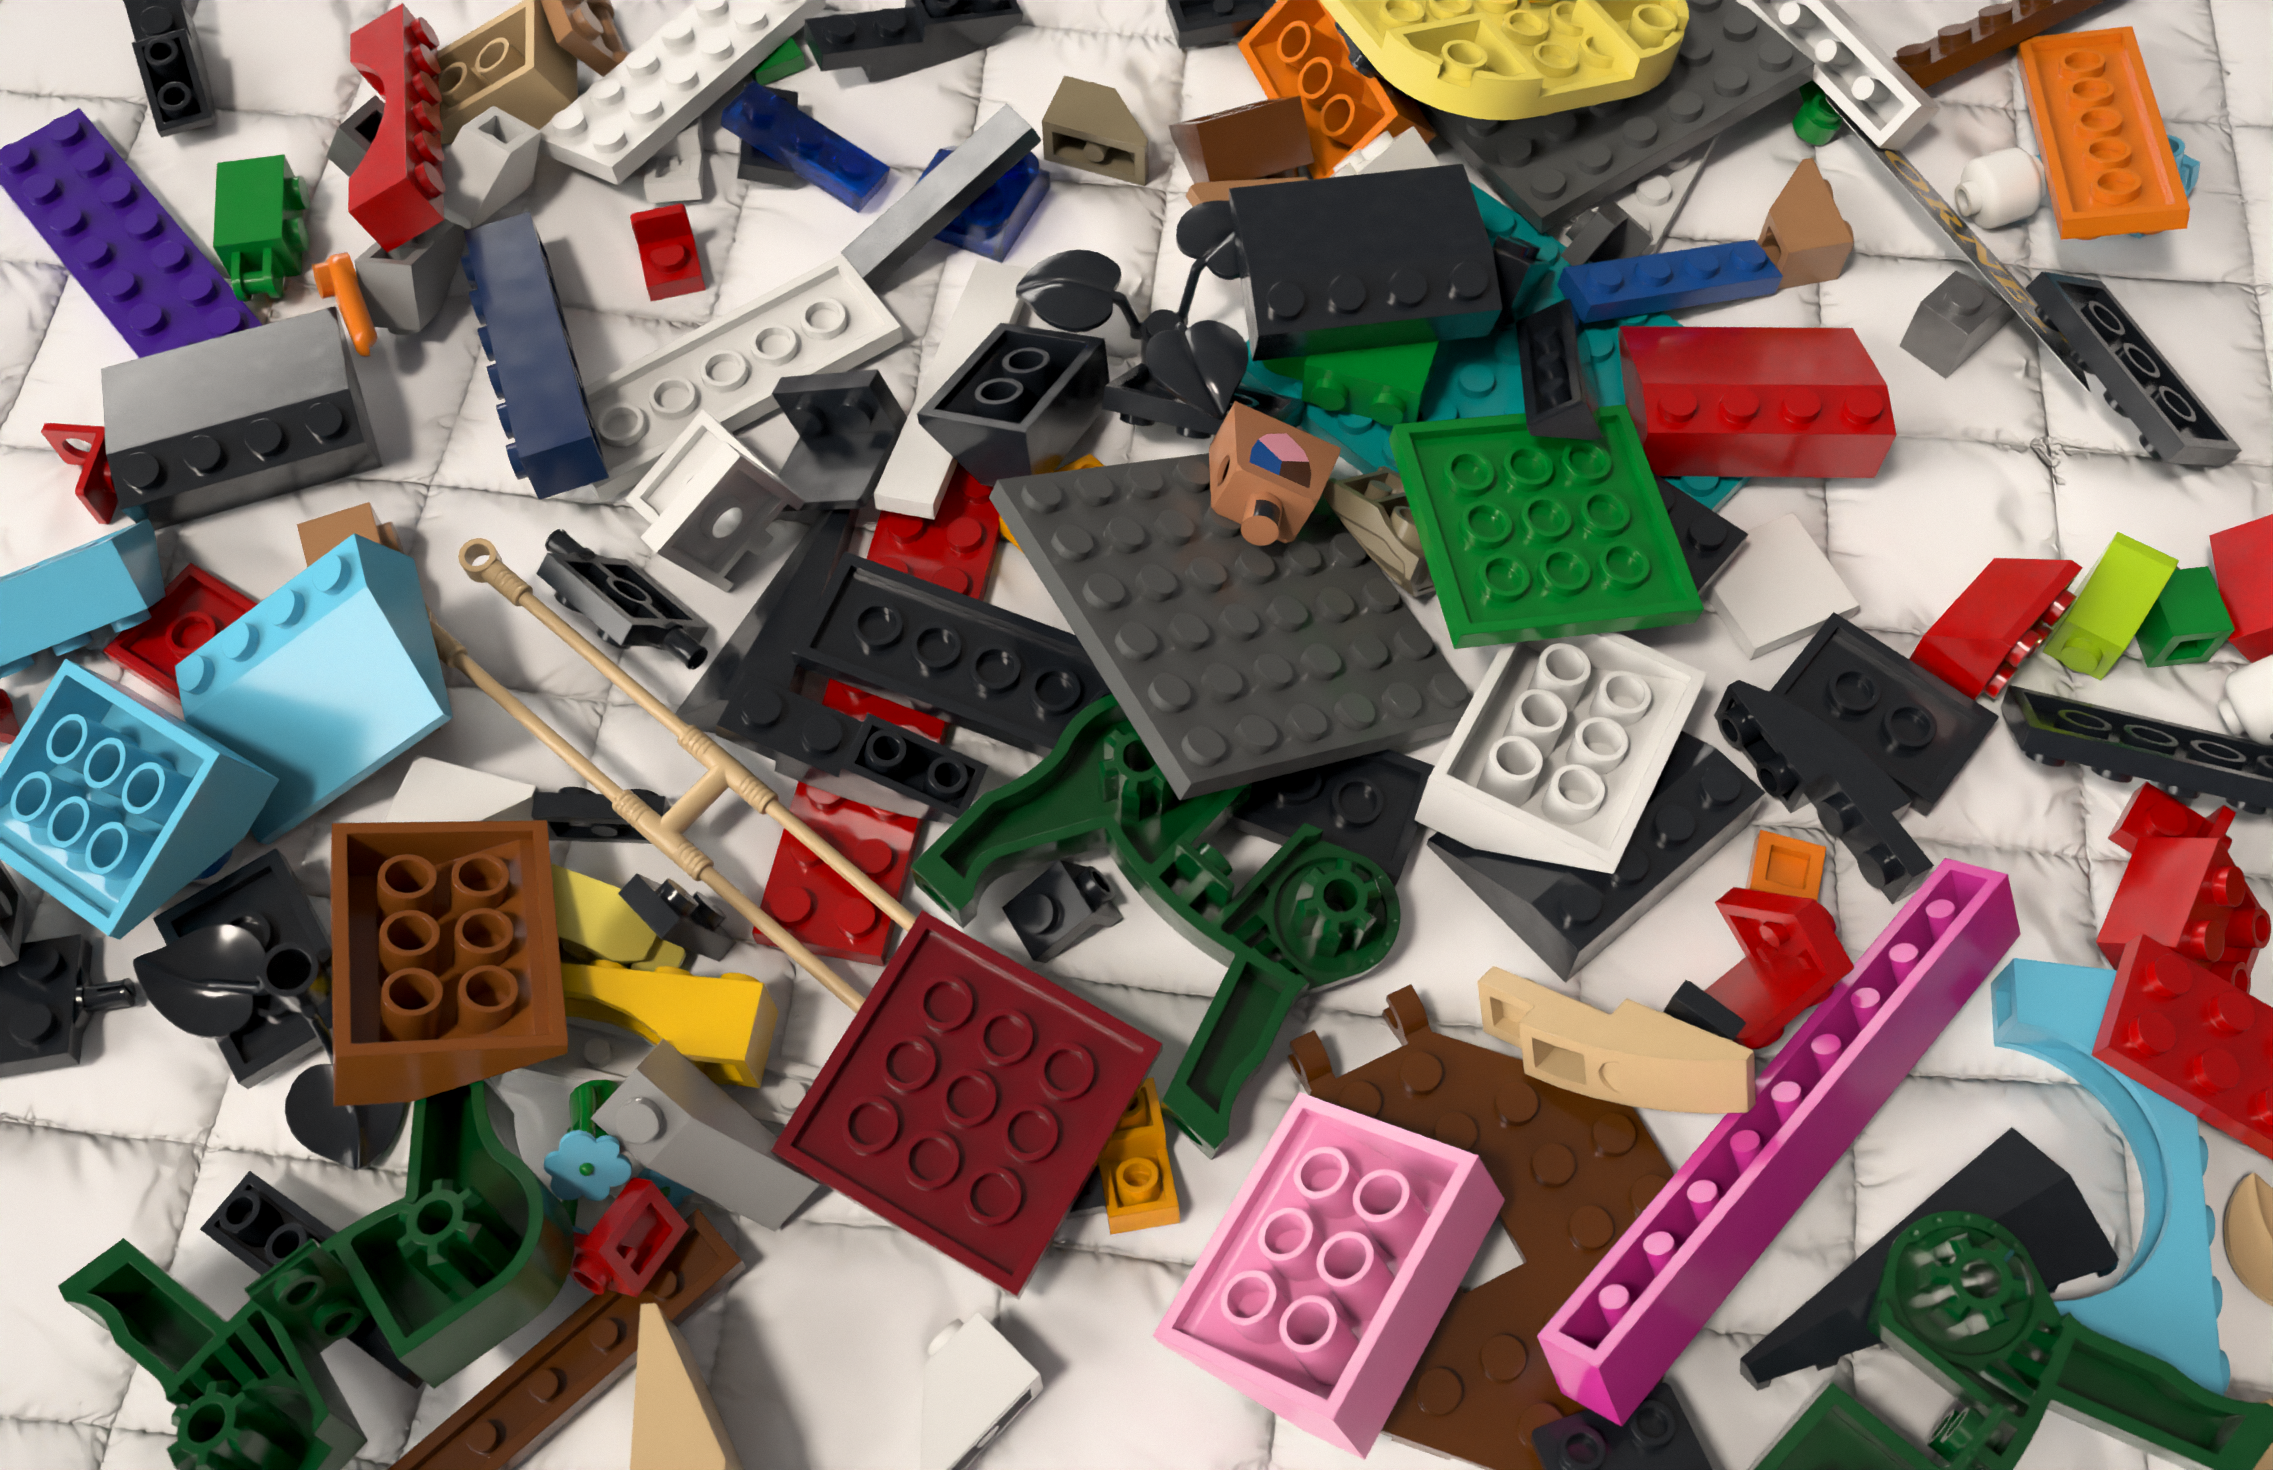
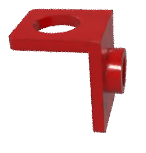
M44 423L41 433L61 459L70 465H84L75 487V495L98 524H110L118 504V499L106 456L104 426ZM66 439L83 440L92 446L90 451L86 452L75 448Z

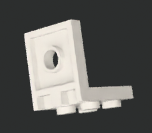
M704 409L699 412L625 498L651 524L641 536V539L653 551L726 593L734 585L726 574L747 550L759 556L774 538L765 529L783 508L789 504L796 510H799L806 502Z

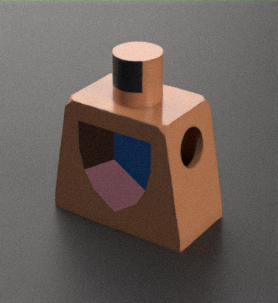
M1235 401L1209 447L1211 508L1217 514L1241 524V534L1251 544L1264 546L1273 543L1275 540L1283 543L1293 542L1319 501L1340 455L1341 448Z

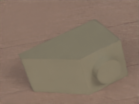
M1064 75L1041 121L1044 160L1145 186L1149 179L1148 138L1117 90L1113 87Z

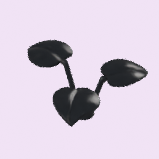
M1214 200L1200 203L1189 209L1177 224L1176 243L1179 250L1184 255L1196 259L1190 268L1177 313L1168 309H1160L1152 312L1144 322H1139L1126 295L1115 291L1121 282V269L1119 265L1109 257L1090 250H1068L1052 255L1036 264L1018 283L1016 297L1024 301L1047 324L1064 331L1077 333L1098 328L1111 317L1113 304L1117 305L1130 326L1131 338L1141 340V363L1147 364L1150 373L1158 383L1179 400L1196 410L1219 420L1225 417L1233 395L1247 370V344L1235 329L1218 321L1203 320L1187 328L1188 314L1198 280L1206 266L1214 275L1221 279L1234 280L1240 278L1229 201Z
M214 925L192 931L160 949L140 955L133 960L134 971L148 1000L169 1022L193 1036L213 1039L240 1032L250 1023L254 1015V996H266L270 993L286 1009L301 1012L326 1051L331 1064H318L307 1068L298 1075L291 1085L285 1099V1116L291 1133L299 1143L312 1153L342 1164L354 1171L368 1168L390 1146L401 1125L406 1102L334 1106L333 1036L317 1008L327 999L332 988V976L328 969L332 965V953L329 948H321L315 954L312 949L302 943L287 942L277 945L266 953L263 945L251 932L233 925Z

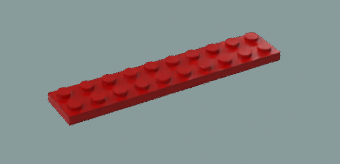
M958 462L935 519L881 510L866 559L984 601L1002 535L999 532L1000 515L989 499L994 487L981 485ZM829 679L822 705L861 722L864 721L867 713H870L943 746L950 726L949 722L833 679ZM798 781L789 811L901 904L924 819L871 807ZM784 828L760 909L813 954L884 967L896 922ZM753 927L752 935L757 944L778 947L758 928Z

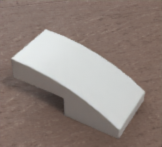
M701 114L647 160L643 184L648 204L702 199L704 147Z

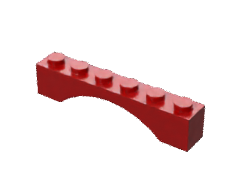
M403 3L350 34V62L384 99L385 107L376 137L365 157L349 178L348 212L387 253L445 220L443 194L446 192V187L443 182L442 162L445 158L441 146L443 125L440 120V102H442V96L439 91V74L441 69L438 63V46L440 42L431 25L423 17L416 19Z

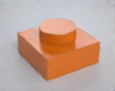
M1760 830L1754 840L1745 889L1816 899L1817 901L1826 847Z

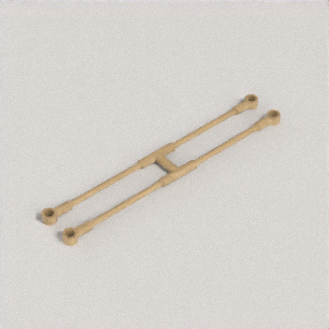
M483 538L471 539L466 542L459 551L458 559L471 580L479 583L487 582L516 607L523 606L678 737V744L706 767L708 771L661 817L631 790L621 789L467 656V649L438 624L437 618L425 603L438 658L448 667L459 669L612 802V809L631 824L641 835L677 864L693 880L705 882L857 1014L866 999L713 868L714 862L682 834L729 787L760 814H769L904 930L909 932L917 918L778 801L779 795L764 784L696 725H687L533 595V588L502 562V558L492 542ZM479 556H489V559L484 564L472 566L475 559Z

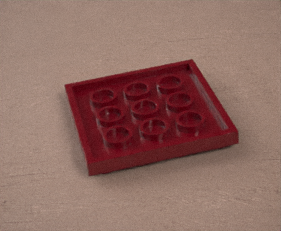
M922 910L770 1151L813 1179L1019 1300L1163 1051V1043Z

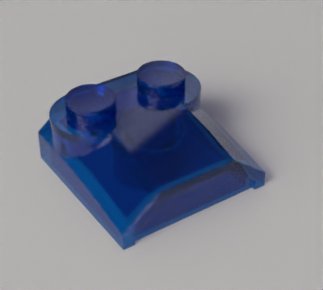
M959 146L940 148L916 184ZM1030 151L941 230L934 239L1002 263L1051 188L1050 172L1040 169L1037 157Z

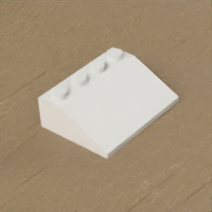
M1617 632L1502 644L1429 776L1414 820L1474 849L1613 874L1708 673Z

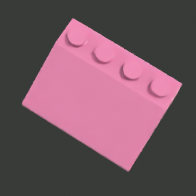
M1299 1092L1153 1336L1162 1345L1300 1429L1365 1460L1505 1199L1478 1155Z

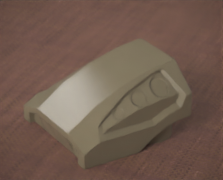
M1381 466L1376 472L1342 480L1329 478L1322 492L1324 498L1373 561L1394 582L1413 597L1435 591L1399 473L1386 466Z

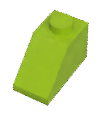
M2117 531L2073 593L2077 598L2058 620L2042 652L2061 661L2074 671L2086 673L2101 681L2128 647L2174 572L2179 560Z

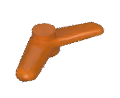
M348 252L334 254L325 262L312 265L319 294L322 299L335 297L356 352L360 356L370 357V347L375 345L378 337L360 290L352 260Z

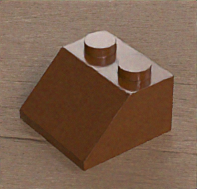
M1300 96L1269 98L1169 125L1171 137L1194 184L1197 182L1252 180L1266 176V179L1299 177L1297 167L1314 163Z

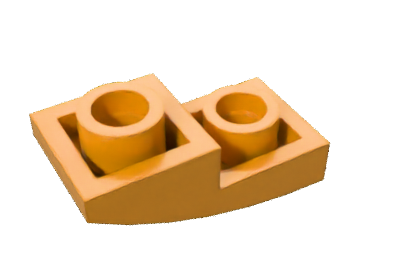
M1154 1077L1145 1080L1099 1160L1110 1235L1180 1223L1179 1204L1167 1153L1166 1133Z

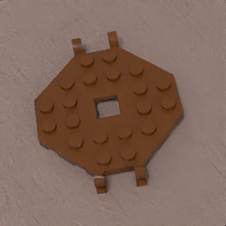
M1410 984L1387 995L1386 1002L1389 1008L1384 1009L1382 1013L1387 1025L1398 1038L1402 1047L1336 1078L1332 1072L1326 1050L1317 1033L1313 1030L1290 1041L1289 1047L1293 1053L1288 1055L1287 1061L1297 1079L1303 1085L1307 1095L1478 1155L1505 1199L1497 1218L1522 1259L1523 1264L1465 1294L1459 1285L1380 1434L1392 1437L1391 1441L1449 1461L1452 1458L1484 1470H1543L1531 1443L1532 1431L1535 1428L1589 1408L1561 1393L1537 1335L1675 1174L1632 1106L1596 1099L1559 1088L1524 1074L1523 1060L1432 1032L1428 1025L1423 1004ZM1664 1375L1657 1384L1663 1383Z

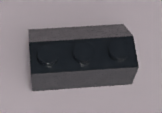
M1000 322L917 413L918 422L981 485L994 487L998 479L1053 473L1104 410L1102 409L1105 385L1110 383L1105 338Z

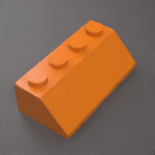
M1278 0L1237 45L1268 99L1290 96L1301 97L1314 163L1307 164L1306 166L1313 179L1329 178L1335 173L1333 168L1358 148L1362 150L1387 130L1395 138L1414 126L1426 144L1436 136L1414 99L1404 97L1390 82L1377 75L1374 78H1368L1352 66L1348 59L1350 52L1344 37L1335 27L1336 20L1320 0Z

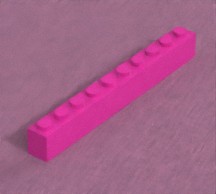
M1945 858L1858 959L1854 964L1855 968L1841 979L1835 986L1833 993L1817 1007L1755 1080L1756 1104L1748 1113H1727L1537 1335L1562 1394L1620 1426L1624 1425L2021 935L2008 874Z

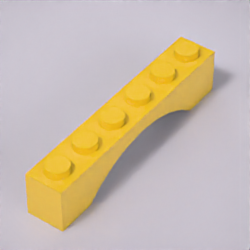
M593 960L589 963V966L561 962L566 1017H579L612 1024L645 1038L655 1046L664 1038L714 1083L761 1087L778 1016V1010L764 983L759 982L752 976L733 972L721 975V978L694 976L684 969L672 966L657 967L654 972L628 970L623 965L608 960Z

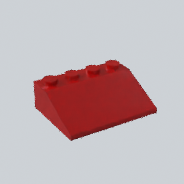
M1619 327L1618 340L1625 403L1651 471L1658 476L1875 478L1897 435L1888 386L1853 328Z

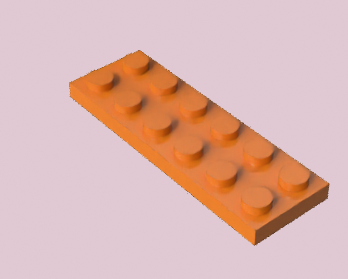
M2127 26L2037 36L2019 42L2017 44L2016 58L2041 161L2044 165L2045 178L2060 239L2093 240L2101 236L2132 233L2152 235L2166 230L2187 229L2190 206L2133 27Z

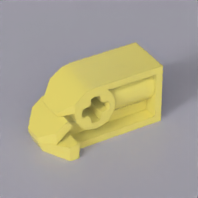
M551 863L559 952L562 963L589 966V963L593 960H608L619 963L628 970L654 972L657 967L661 966L681 967L686 957L685 948L662 940L618 895L621 891L620 888Z

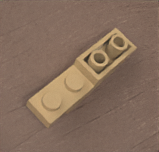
M1492 966L1477 981L1483 1031L1522 1049L1524 1074L1559 1088L1592 1098L1633 1107L1670 1112L1706 1114L1748 1113L1756 1104L1754 1050L1739 1045L1730 1039L1722 1038L1673 1018L1669 1014L1656 1011L1627 998L1610 1015L1590 1004L1579 1002L1541 986L1530 979L1522 978L1496 966Z

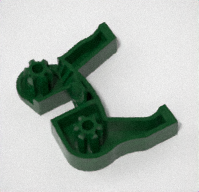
M1113 694L1096 700L1079 712L1067 725L1053 750L1034 768L999 788L985 792L910 868L916 886L964 929L977 916L978 905L985 890L999 877L1025 868L1106 847L1129 883L1168 925L1199 950L1229 968L1161 1103V1114L1212 1160L1226 1143L1229 1135L1230 1115L1238 1095L1261 1070L1291 1008L1306 996L1359 978L1380 964L1392 948L1399 931L1401 918L1400 903L1391 880L1376 863L1366 856L1321 840L1324 830L1304 823L1232 898L1235 884L1227 878L1233 872L1232 866L1208 842L1250 799L1253 783L1179 800Z
M487 1078L414 1101L405 1197L359 1219L321 1244H318L314 1239L307 1241L244 1288L250 1300L229 1321L124 1238L59 1284L58 1288L65 1302L104 1329L110 1331L116 1345L160 1382L164 1389L166 1400L176 1406L171 1415V1425L177 1428V1441L166 1449L176 1469L342 1470L368 1440L320 1353L337 1340L351 1334L364 1319L372 1314L397 1359L435 1389L534 1320L553 1302L570 1272L574 1255V1233L571 1220L562 1203L524 1163L516 1139L514 1113L492 1080Z
M1943 1211L1930 1214L1915 1221L1904 1229L1890 1245L1885 1256L1866 1325L1869 1331L1966 1406L1961 1413L1953 1409L1930 1436L1927 1446L1936 1452L1931 1461L1837 1385L1830 1382L1821 1386L1747 1470H2013L2034 1437L2047 1409L2186 1470H2253L2273 1443V1407L2268 1403L2235 1400L2209 1391L2192 1381L2170 1363L2090 1330L2077 1321L2071 1313L2060 1315L2028 1251L2009 1230L1979 1214L1965 1211Z

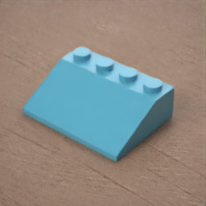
M355 533L175 665L186 723L279 779L264 808L250 828L256 840L266 845L277 840L453 718L414 558Z
M65 659L0 763V859L106 935L120 940L244 839L258 814L264 808L279 779L129 687Z

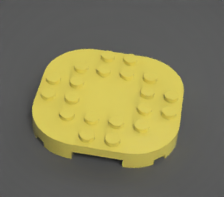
M1320 0L1373 66L1395 87L1414 99L1434 108L1461 116L1487 120H1518L1546 116L1575 108L1595 106L1600 103L1624 99L1647 92L1659 85L1669 75L1681 46L1689 19L1686 0H1547L1529 3L1528 0Z

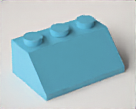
M149 519L0 577V679L35 664L31 657L33 653L52 647L56 656H59L92 642L93 638L89 633L91 630L110 623L115 633L152 618L147 608L166 595L155 532Z

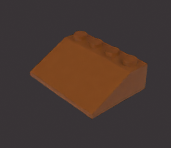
M547 820L332 823L330 884L334 1106L413 1102L567 1054L568 1036Z

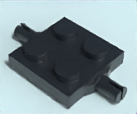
M557 529L548 536L545 548L551 553L546 554L536 574L556 590L554 597L559 603L572 611L584 614L598 626L596 632L604 641L626 650L632 646H650L660 650H668L685 664L689 670H694L703 664L708 655V650L706 647L701 646L700 643L709 627L630 561L597 555L591 549L581 546L563 529Z
M82 934L21 943L18 961L6 966H0V1078L80 1065L83 1033L94 1012L124 1006L131 1007L135 1004L136 1000L133 997H136V990L130 978L93 985L90 977L93 946Z

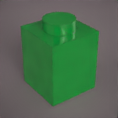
M2176 566L2135 634L2147 668L2208 662L2235 631L2209 567L2180 569Z

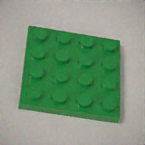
M1626 404L1599 407L1604 438L1599 440L1531 436L1527 429L1525 413L1394 424L1388 440L1454 649L1696 623L1704 611V607Z

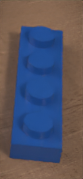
M1754 239L1568 266L1563 268L1557 286L1567 300L1571 299L1582 322L1588 323L1774 294L1783 275Z

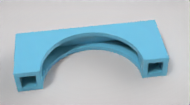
M2013 958L1990 983L1994 1046L2012 1049L2043 1060L2062 1070L2091 1092L2108 1110L2129 1142L2137 1161L2144 1192L2142 1234L2133 1259L2121 1278L2106 1292L2092 1297L2069 1301H2054L2060 1315L2071 1313L2077 1321L2090 1330L2166 1361L2198 1385L2224 1396L2230 1381V1364L2226 1353L2219 1346L2217 1318L2222 1309L2223 1294L2218 1278L2212 1275L2210 1245L2215 1235V1217L2211 1207L2205 1205L2203 1175L2208 1164V1147L2205 1139L2198 1134L2197 1116L2091 1056L2117 970Z

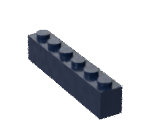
M530 211L465 230L464 234L469 254L460 256L471 288H478L477 290L470 291L469 297L479 323L487 325L478 328V334L489 362L496 361L495 364L487 366V372L499 400L505 399L504 403L496 405V410L507 438H514L515 440L514 443L506 445V451L516 478L521 480L528 477L539 500L609 478L548 254Z

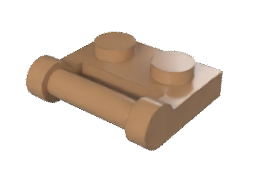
M540 0L557 44L602 77L617 67L630 54L625 51L613 22L615 13L610 0Z

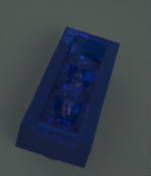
M754 80L723 109L720 126L857 213L887 183L891 167Z

